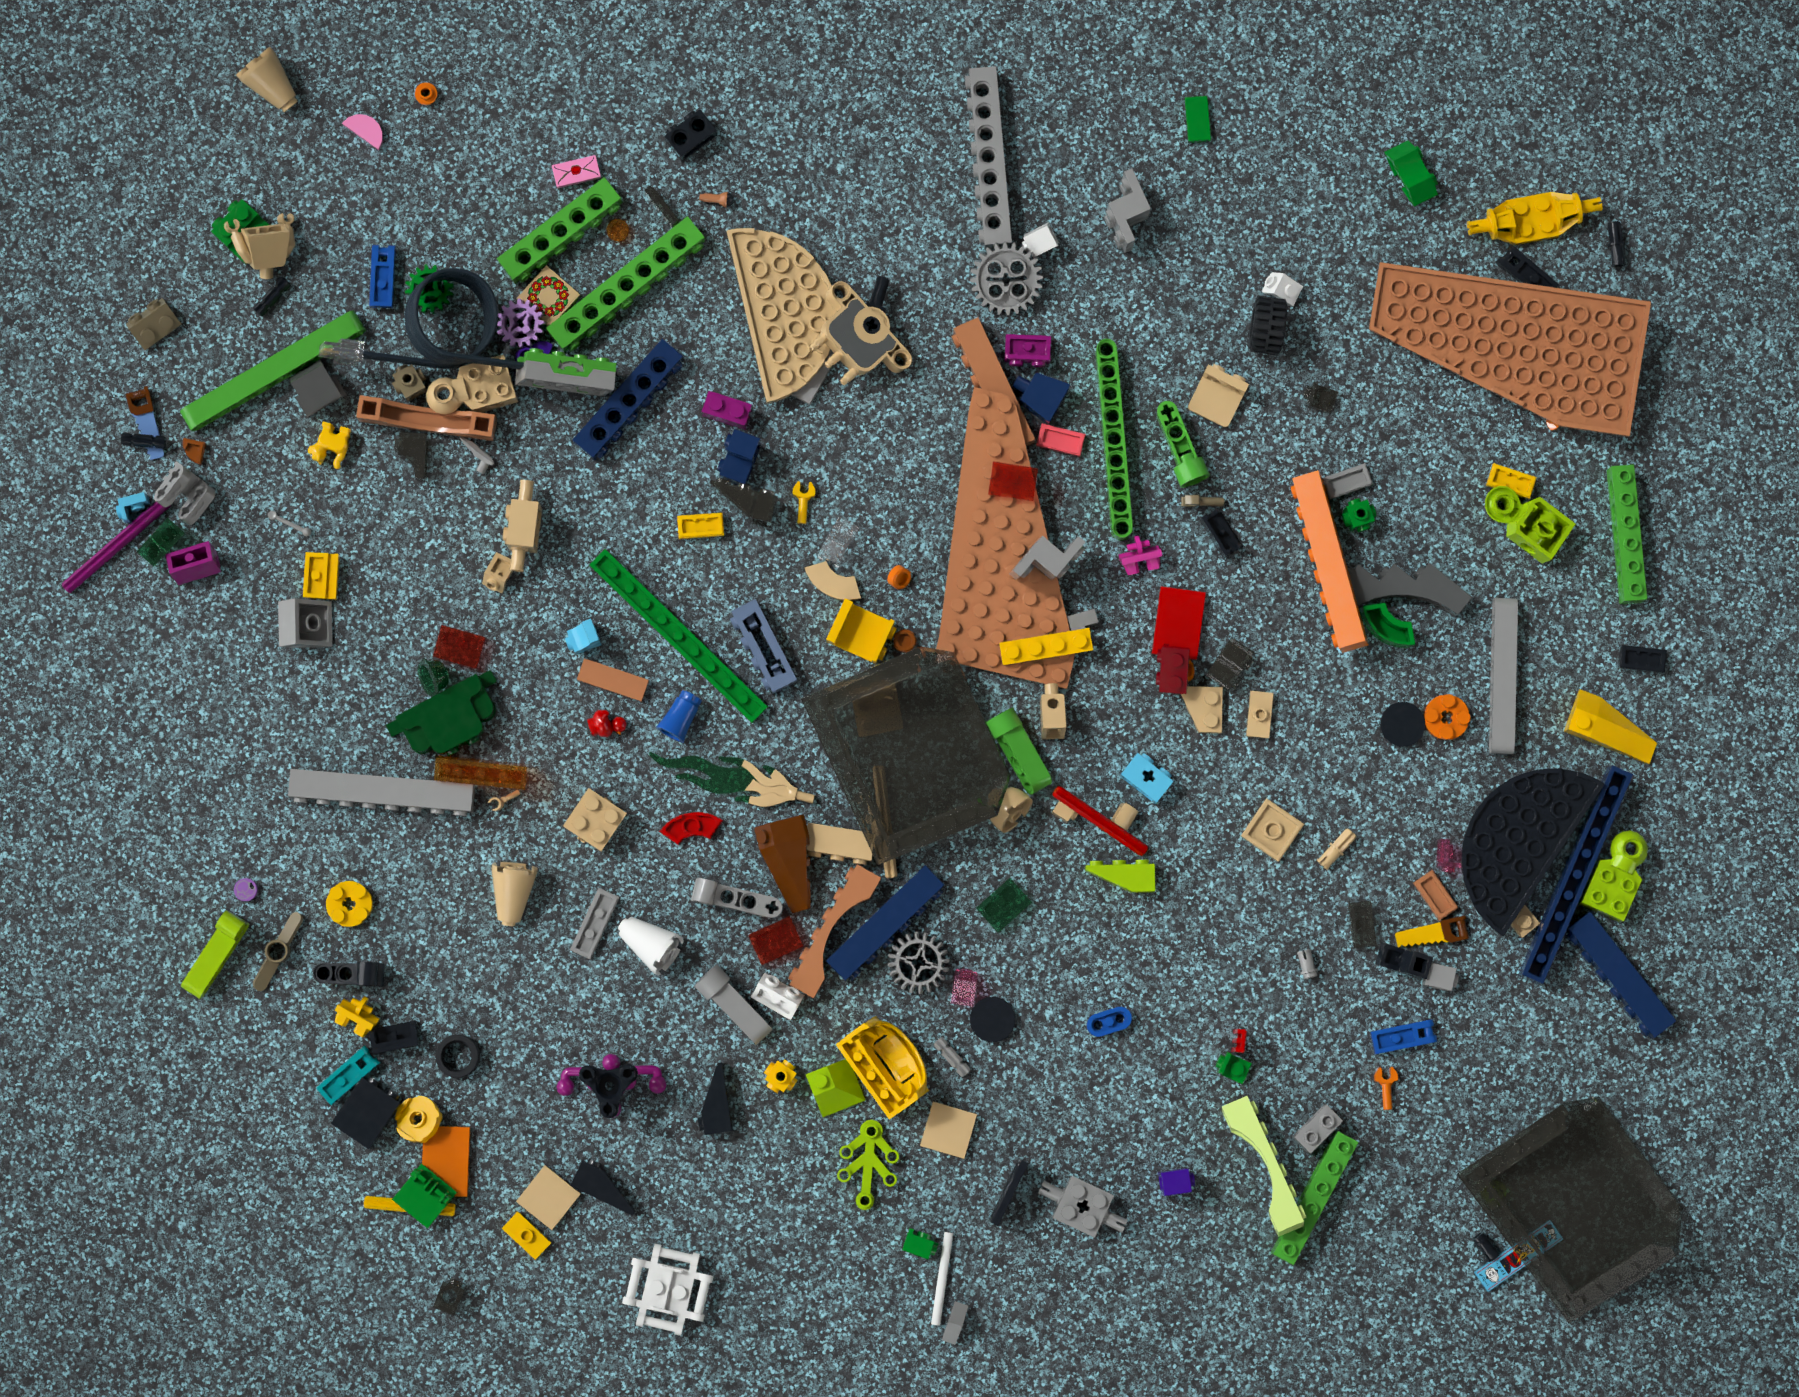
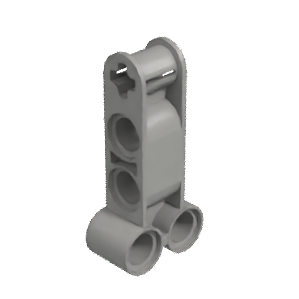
M696 878L691 897L693 902L716 905L766 918H774L781 914L782 903L775 897L721 885L708 879ZM725 890L732 893V901L728 904L721 900V893ZM746 896H751L755 901L751 909H747L743 905V899ZM772 901L773 906L777 908L776 911H772L769 914V909L765 908V906Z

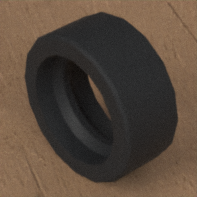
M461 1034L444 1038L435 1052L438 1068L445 1075L452 1078H464L472 1074L480 1062V1050L477 1044L470 1037ZM463 1043L470 1049L471 1061L466 1068L454 1070L446 1064L444 1054L451 1044Z

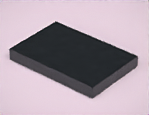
M1021 1159L1017 1161L989 1218L990 1223L996 1226L999 1225L1029 1163Z

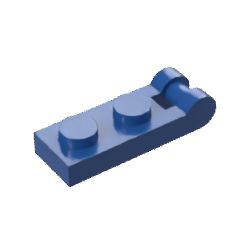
M372 245L369 306L372 308H393L396 246L388 245V248L380 247V245ZM380 256H387V262L379 261Z
M1433 1019L1371 1031L1370 1035L1374 1054L1438 1042L1437 1036L1433 1033ZM1423 1028L1425 1037L1419 1038L1417 1029Z

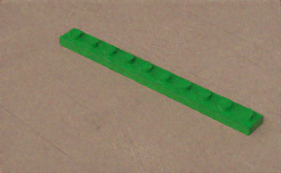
M606 549L589 564L606 583L751 723L768 708Z

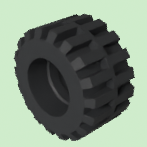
M1258 296L1256 298L1250 324V352L1278 355L1280 353L1287 321L1288 305L1286 299Z

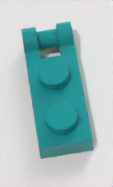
M366 1045L316 1087L330 1105L338 1101L362 1077H365L381 1063L377 1058L371 1056L370 1050ZM361 1058L367 1064L362 1069L357 1064Z

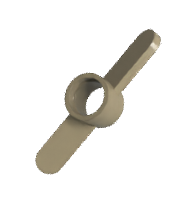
M298 912L292 913L277 940H272L266 945V959L253 980V987L257 991L266 989L279 964L289 958V945L303 922L302 914ZM276 943H281L285 947V955L279 960H275L270 956V948Z

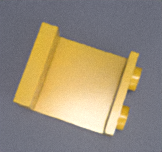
M845 598L826 638V642L876 664L878 659L882 661L886 654L887 648L884 646L887 639L892 640L897 628L894 627L895 620H887L854 605L852 601Z

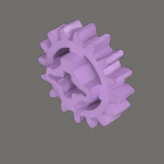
M520 298L517 300V304L510 300V307L502 306L504 313H498L501 321L498 322L497 326L501 327V329L497 333L505 335L502 340L505 343L510 340V346L515 347L516 343H518L519 348H523L524 343L531 347V340L539 341L537 334H544V331L540 329V326L546 325L545 321L540 320L544 314L536 312L539 307L536 304L531 307V301L529 300L525 304H523ZM517 309H526L522 313L514 312ZM509 318L510 326L507 328L506 323ZM519 319L523 321L524 327L522 328L518 326L517 321ZM533 319L535 320L534 329H532V320H533ZM519 334L527 335V337L524 338H514L515 336L517 337Z

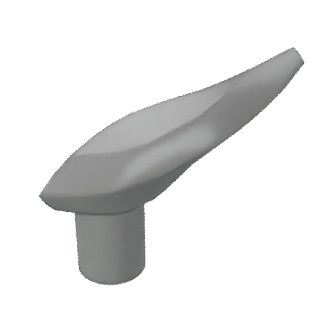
M460 437V440L472 451L473 455L481 460L476 470L485 474L488 466L494 464L490 455L472 441Z

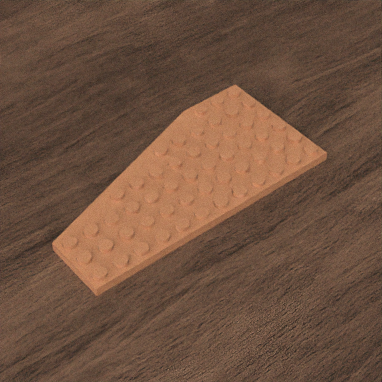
M1380 262L1369 330L1560 427L1629 437L1651 302Z

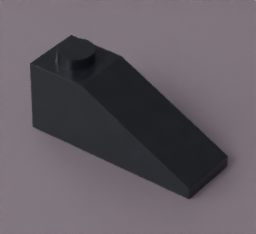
M723 1062L716 1065L701 1111L702 1117H698L699 1131H704V1135L733 1131Z
M590 1158L588 1162L582 1160L570 1186L633 1216L636 1210L606 1171L600 1168L601 1163Z

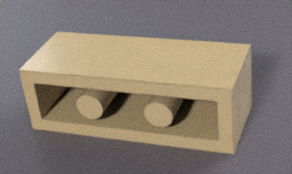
M808 823L810 844L807 845V856L821 858V854L831 855L830 860L842 862L844 858L853 859L854 864L866 865L867 861H872L876 833Z

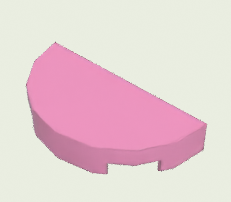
M356 114L348 117L342 123L343 126L378 151L383 144V133L380 125L374 118Z

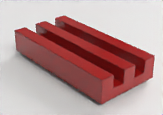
M1234 1029L1233 1034H1237V1038L1232 1039V1043L1237 1045L1231 1049V1052L1244 1053L1247 1031L1245 1029Z

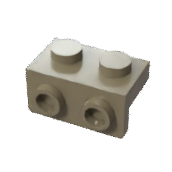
M163 298L150 302L146 310L142 313L133 314L128 319L129 322L126 323L129 331L144 350L181 325V322Z

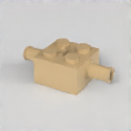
M520 480L518 500L511 499V505L506 506L505 517L508 521V527H504L503 541H505L509 550H512L509 570L515 572H524L526 552L537 553L542 507L539 502L532 501L535 482L530 480Z

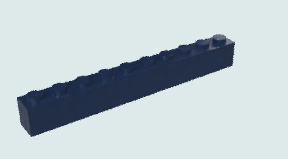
M1613 765L1607 767L1601 780L1605 784L1588 810L1518 976L1538 985L1544 983L1633 774Z

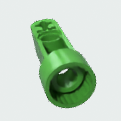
M1171 401L1160 403L1157 408V420L1177 465L1173 470L1180 487L1185 488L1202 482L1210 474L1203 457H1197L1177 406ZM1166 409L1168 412H1171L1172 422L1170 424L1167 415H1163V411ZM1174 429L1180 430L1182 436L1177 439L1172 438L1169 434L1170 431ZM1190 451V453L1185 454L1181 457L1178 456L1179 454Z
M1013 707L986 722L991 734L998 741L1027 793L1032 795L1052 783L1048 770L1025 732L1022 722Z

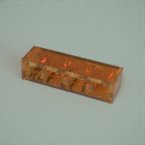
M439 755L435 759L434 781L525 790L529 783L530 764Z

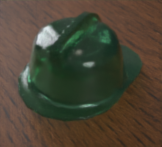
M425 658L421 660L418 665V677L424 691L429 696L437 695L438 692L448 686V672L450 668L445 667L439 660L427 661Z

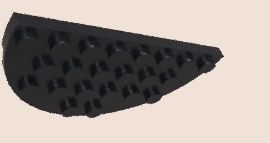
M1560 768L1534 770L1520 774L1502 783L1477 807L1469 821L1462 842V876L1466 891L1476 911L1502 937H1504L1605 783L1587 774Z

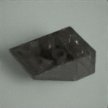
M716 478V481L710 480L711 490L747 522L772 529L778 505V498L774 495L773 491L768 489H761L760 492L752 490V486L739 483L738 486L731 485L729 480Z

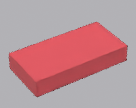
M1042 423L1036 446L1080 457L1086 434Z

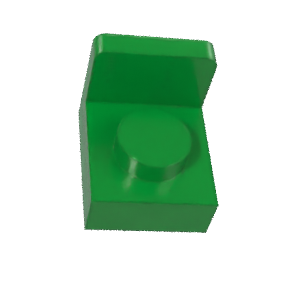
M1226 1052L1225 1055L1220 1054L1215 1067L1218 1068V1074L1243 1084L1252 1063Z

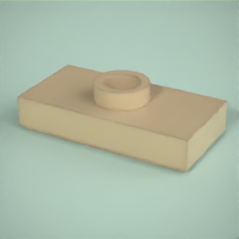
M1250 691L1246 737L1269 739L1273 693Z

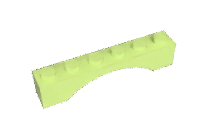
M1245 1096L1222 1106V1113L1231 1133L1243 1138L1252 1145L1268 1168L1273 1190L1269 1217L1278 1237L1303 1227V1219L1306 1218L1302 1206H1297L1294 1200L1297 1195L1292 1184L1287 1185L1284 1178L1287 1176L1286 1170L1282 1163H1277L1275 1158L1278 1155L1273 1142L1268 1143L1265 1136L1268 1134L1264 1122L1259 1123L1256 1114H1259L1255 1102H1250L1248 1096Z

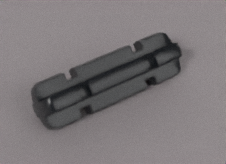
M283 277L279 278L276 286H272L261 298L262 301L256 303L253 307L254 311L260 316H264L268 311L267 308H271L283 295L282 292H286L290 287V283Z
M122 433L121 444L125 446L133 444V446L149 448L155 446V448L164 449L166 437Z

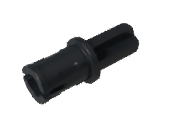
M1613 221L1608 223L1609 244L1607 246L1610 248L1612 267H1621L1626 265L1624 254L1626 242H1623L1621 222Z

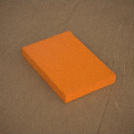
M439 1126L433 1137L426 1143H423L422 1164L457 1192L455 1195L457 1197H468L470 1127Z

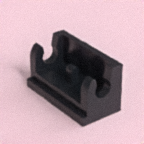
M1219 508L1201 517L1200 522L1223 559L1243 548Z
M416 1020L374 1028L369 1031L372 1054L420 1045Z

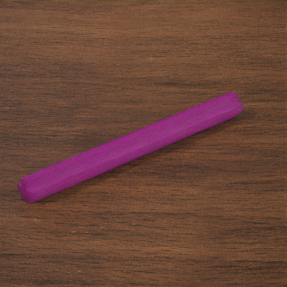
M157 502L152 504L62 583V587L68 593H72L170 506L163 507Z

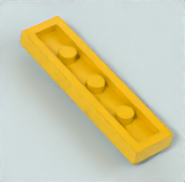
M1090 628L999 643L1003 665L1093 651Z

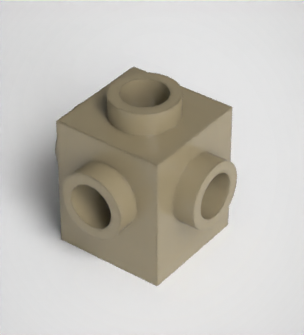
M404 364L395 370L396 373L392 375L395 379L392 383L398 395L403 393L407 402L427 392L422 382L426 380L420 368L415 370L412 364L409 366Z

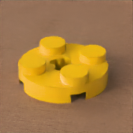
M354 881L338 883L330 889L326 899L328 915L334 922L345 927H355L362 924L373 908L370 892L363 885ZM351 897V901L356 902L355 907L352 906L353 909L348 911L347 907H343V902H346L345 899Z
M427 1097L408 1098L397 1109L395 1120H397L396 1129L400 1136L410 1142L426 1143L437 1132L443 1115L439 1111L437 1104ZM422 1114L421 1122L414 1125V1122H416L414 1117Z

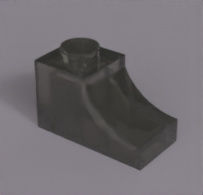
M399 432V439L395 438V452H398V456L401 459H406L412 464L417 482H426L428 435L426 433Z

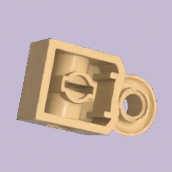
M504 354L492 357L496 359L506 360ZM475 363L461 366L457 379L445 377L433 381L426 392V400L429 407L440 414H450L456 411L462 403L470 411L482 413L518 402L509 368ZM442 390L450 391V396L445 400H441L438 397Z

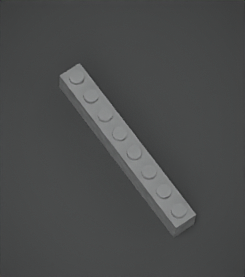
M290 769L288 797L294 798L293 802L307 803L308 799L317 800L316 804L330 805V801L339 802V806L353 807V803L362 804V808L376 809V805H384L385 810L399 811V807H408V812L421 813L422 809H431L430 813L444 815V811H454L453 815L467 816V812L473 813L475 785Z

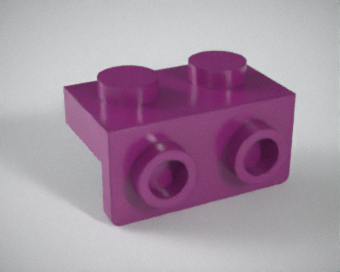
M1006 334L1005 362L1009 363L1010 366L1019 367L1023 366V363H1031L1033 367H1045V364H1050L1051 336Z

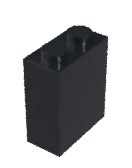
M371 1076L368 1079L365 1077L360 1079L331 1122L333 1126L367 1149L373 1148L402 1104L398 1100L400 1096L390 1089L387 1092L379 1087L381 1083Z

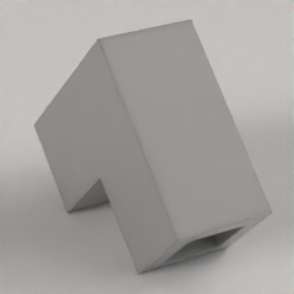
M1095 609L1067 616L1070 631L1085 629V627L1098 624Z
M954 1302L942 1337L943 1341L956 1344L965 1320L968 1305Z

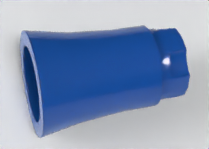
M682 690L656 728L666 736L684 743L688 729L699 710L698 707L702 700L694 694Z

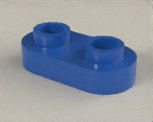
M1125 1007L1109 1009L1090 1016L1086 1024L1087 1030L1095 1037L1104 1036L1127 1028L1131 1024L1132 1016ZM1117 1014L1124 1016L1122 1023L1116 1021L1115 1017ZM1095 1021L1102 1023L1100 1030L1094 1028Z

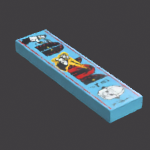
M1547 1220L1500 1253L1495 1260L1487 1262L1474 1271V1274L1485 1290L1489 1292L1563 1240L1552 1222Z

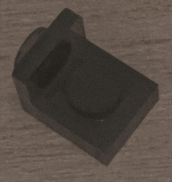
M1314 381L1311 386L1307 385L1303 398L1307 399L1305 406L1331 414L1338 392L1320 386L1318 382Z

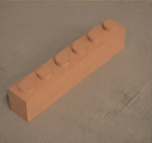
M977 317L953 328L954 335L951 336L955 347H960L963 353L960 357L966 369L970 368L973 376H970L973 386L1009 396L1017 407L1025 445L1033 444L1035 438L979 318Z

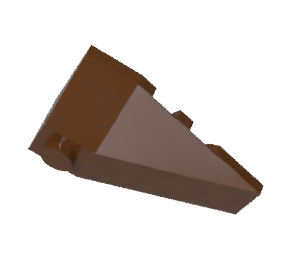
M804 814L755 827L754 831L759 850L791 913L810 909V880L807 878V866H810V858H807V845L810 844V836Z

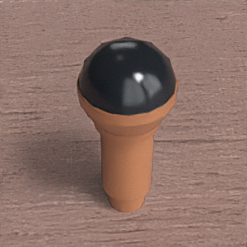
M729 192L720 194L704 193L700 194L699 201L719 203V205L727 208L733 204L734 197Z

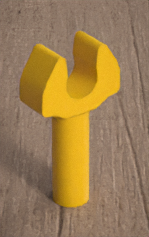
M800 481L793 488V496L799 499L798 524H806L808 500L815 497V488L812 482H809V490L805 494L800 492Z

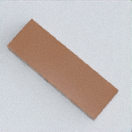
M585 658L577 680L640 702L643 700L649 683L648 679Z

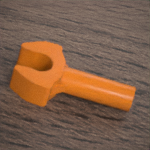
M1378 1067L1374 1074V1081L1379 1082L1382 1086L1383 1110L1392 1109L1391 1085L1394 1081L1398 1080V1074L1393 1067L1389 1068L1390 1077L1388 1079L1382 1077L1381 1067Z

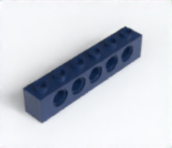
M661 339L573 438V443L593 461L597 458L601 459L609 450L607 446L612 441L616 442L623 435L622 429L627 424H633L638 418L637 412L642 407L647 408L654 399L652 395L657 390L662 391L669 382L667 380L672 373L677 374L684 365L682 363L684 360L683 356L665 340ZM657 363H664L666 369L658 373L654 371V366ZM644 379L651 382V386L645 390L639 388L640 381ZM632 396L636 398V403L633 406H626L624 404L625 398ZM611 414H620L621 420L618 423H611L609 421ZM596 431H605L606 437L603 440H596L594 438Z

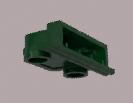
M491 670L479 676L475 674L395 716L396 720L385 726L391 737L404 732L411 748L418 754H428L434 750L440 755L447 754L448 757L460 752L459 747L465 744L471 746L479 742V737L484 733L482 722H488L495 716L496 706L485 688L497 681Z

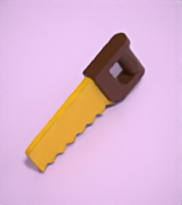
M1464 915L1442 920L1439 923L1395 933L1397 947L1401 945L1406 947L1408 944L1410 946L1414 944L1420 945L1421 943L1425 945L1428 942L1433 944L1435 941L1437 943L1441 941L1452 943L1469 939L1465 924L1467 917ZM1456 922L1459 937L1452 934L1449 923Z

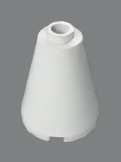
M634 917L625 918L618 927V930H620L619 936L656 975H661L659 972L661 969L666 971L680 952V949L677 948L679 942L681 944L684 942L683 937L679 934Z

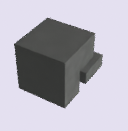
M321 360L289 378L298 394L295 398L307 417L346 395L335 374L330 376Z

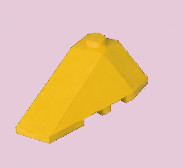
M1579 689L1563 732L1650 764L1657 742L1602 697Z

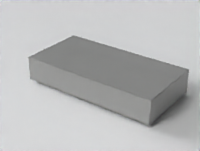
M1365 463L1323 478L1329 500L1373 485Z

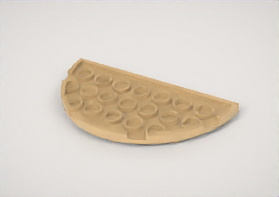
M754 228L726 230L766 403H773L792 395L809 383L829 356L831 349L825 343L816 351H812L810 345L821 335V327L837 312L826 297L827 290L831 287L826 273L815 261L814 257L795 241L775 232L755 230Z

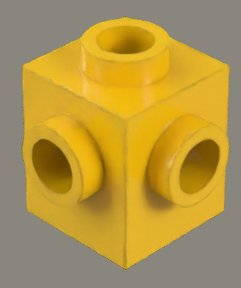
M785 1059L782 1063L780 1061H777L775 1064L771 1062L764 1072L767 1075L765 1080L768 1081L766 1086L777 1094L780 1090L782 1092H785L786 1089L791 1091L798 1081L795 1078L797 1073L793 1071L795 1066ZM778 1072L785 1074L783 1081L777 1080L776 1075Z

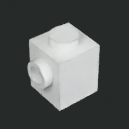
M1048 222L1026 233L1023 237L1022 245L1025 246L1026 253L1030 250L1032 251L1034 258L1058 246L1059 241Z

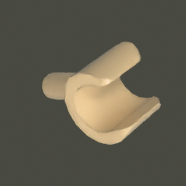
M517 789L501 798L493 797L489 799L488 803L497 800L499 806L493 809V811H499L503 808L504 803L520 795V792Z

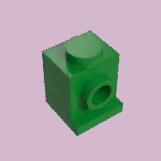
M909 1227L902 1250L929 1259L930 1255L934 1256L939 1243L930 1240L931 1235L918 1231L917 1235L913 1234L914 1229Z

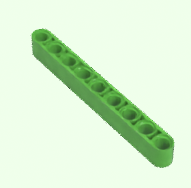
M355 310L349 311L181 409L180 413L191 432L197 431L325 357V354H321L324 348H340L361 336L366 329Z
M1103 339L1096 347L1095 356L1110 527L1112 536L1116 540L1123 541L1129 538L1133 524L1118 354L1115 342L1111 339ZM1108 346L1112 349V354L1105 356L1100 352V348ZM1110 368L1113 370L1114 376L1106 378L1102 374V370ZM1112 390L1116 394V398L1108 400L1104 397V392ZM1110 412L1115 413L1118 416V420L1114 423L1109 422L1106 419V414ZM1110 435H1117L1120 443L1112 445L1109 443L1108 437ZM1118 457L1121 459L1122 465L1120 467H1113L1110 464V459ZM1115 479L1121 480L1124 483V488L1120 490L1115 489L1112 486V481ZM1118 501L1123 502L1126 510L1123 512L1116 511L1114 503ZM1124 524L1128 528V532L1123 535L1119 534L1116 531V526Z

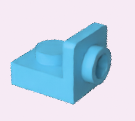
M142 492L119 498V505L116 506L118 518L123 519L126 524L131 523L128 510L131 509L132 512L145 509V505L150 504L148 495Z

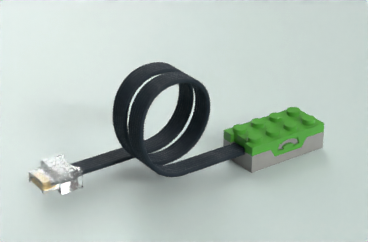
M446 268L432 273L417 285L408 298L405 309L406 331L412 345L427 359L364 351V341L343 338L337 343L324 341L319 347V357L334 359L333 364L356 367V362H362L364 358L440 369H453L467 363L516 369L515 385L595 396H605L614 390L616 363L610 362L608 358L599 357L596 360H590L588 356L579 354L574 355V357L565 356L566 353L557 351L552 352V354H545L542 349L535 348L525 352L524 357H518L517 361L479 356L489 346L496 332L498 324L497 300L492 288L482 277L474 272L460 268ZM440 280L458 282L471 289L479 299L484 314V330L480 343L472 354H458L442 350L435 346L424 334L419 322L418 304L421 293L427 284Z

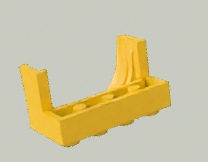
M874 1016L836 1044L889 1120L930 1091L927 1088L925 1065L918 1050L910 1039L891 1023L879 1020L877 1016ZM883 1035H887L885 1038H883L882 1040H880L878 1043H876V1044L874 1045V1042H875V1041H877V1040H878L879 1038H881ZM875 1051L879 1054V1056H880V1057L884 1060V1062L887 1064V1066H888L889 1069L891 1070V1072H892V1074L894 1075V1077H895L896 1080H894V1079L892 1078V1076L890 1075V1073L887 1071V1069L885 1068V1066L882 1064V1062L880 1061V1059H879V1058L877 1057V1055L875 1054ZM912 1074H914V1076H913L911 1079H909L907 1082H905L904 1084L901 1083V1082H903L905 1079H907L908 1077H910Z

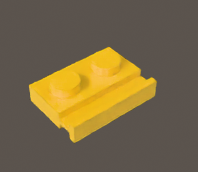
M305 553L303 598L337 600L339 554Z

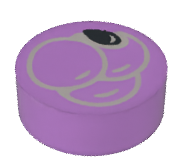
M248 878L240 879L234 886V894L241 901H251L258 894L257 884Z

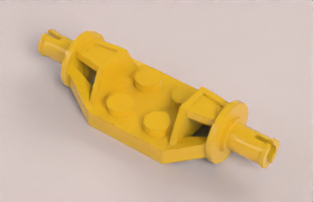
M1547 192L1506 200L1494 209H1487L1486 219L1467 221L1468 234L1470 236L1489 232L1492 240L1499 239L1512 245L1557 238L1576 223H1582L1583 214L1602 211V203L1599 204L1601 198L1597 197L1581 201L1577 193L1569 195ZM1572 215L1574 216L1573 218L1563 221V219ZM1509 228V232L1498 231V229Z

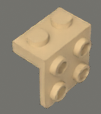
M1208 364L1188 405V409L1222 427H1228L1249 384L1245 382V378L1237 374L1231 376L1225 373V369L1219 365L1213 364L1211 366Z

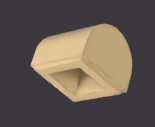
M1121 803L1111 821L1125 831H1128L1139 811L1127 803Z

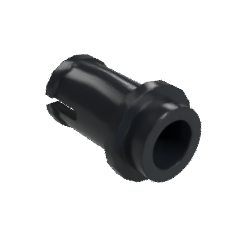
M1482 1231L1472 1239L1474 1242L1473 1246L1478 1247L1487 1258V1261L1491 1262L1500 1255V1252L1488 1239L1489 1235Z

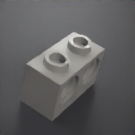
M1324 1104L1292 1138L1307 1153L1311 1154L1343 1120L1327 1104Z

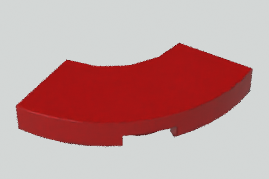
M703 812L687 813L667 822L659 832L679 845L684 839L691 836H703L711 839L723 820Z

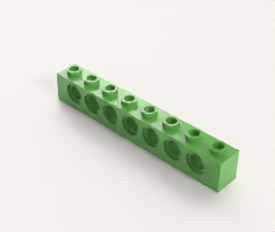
M687 216L546 327L547 332L564 353L568 350L572 352L581 344L580 340L586 336L588 338L593 336L598 331L597 327L603 322L607 324L616 317L615 313L621 308L625 310L634 302L632 299L637 295L643 296L651 289L650 285L656 280L658 282L662 281L669 275L668 271L674 266L678 268L684 264L689 254L698 253L704 247L705 237ZM678 240H683L687 243L683 249H676L674 244ZM660 254H666L669 256V259L666 263H659L656 260ZM642 268H649L651 274L648 277H641L639 271ZM631 282L634 286L630 291H624L621 289L622 284ZM607 296H614L616 301L612 305H606L604 299ZM589 310L598 311V316L595 319H588L586 317V313ZM576 323L580 325V330L577 333H570L568 331L571 324Z

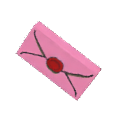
M596 155L552 165L557 189L601 178Z

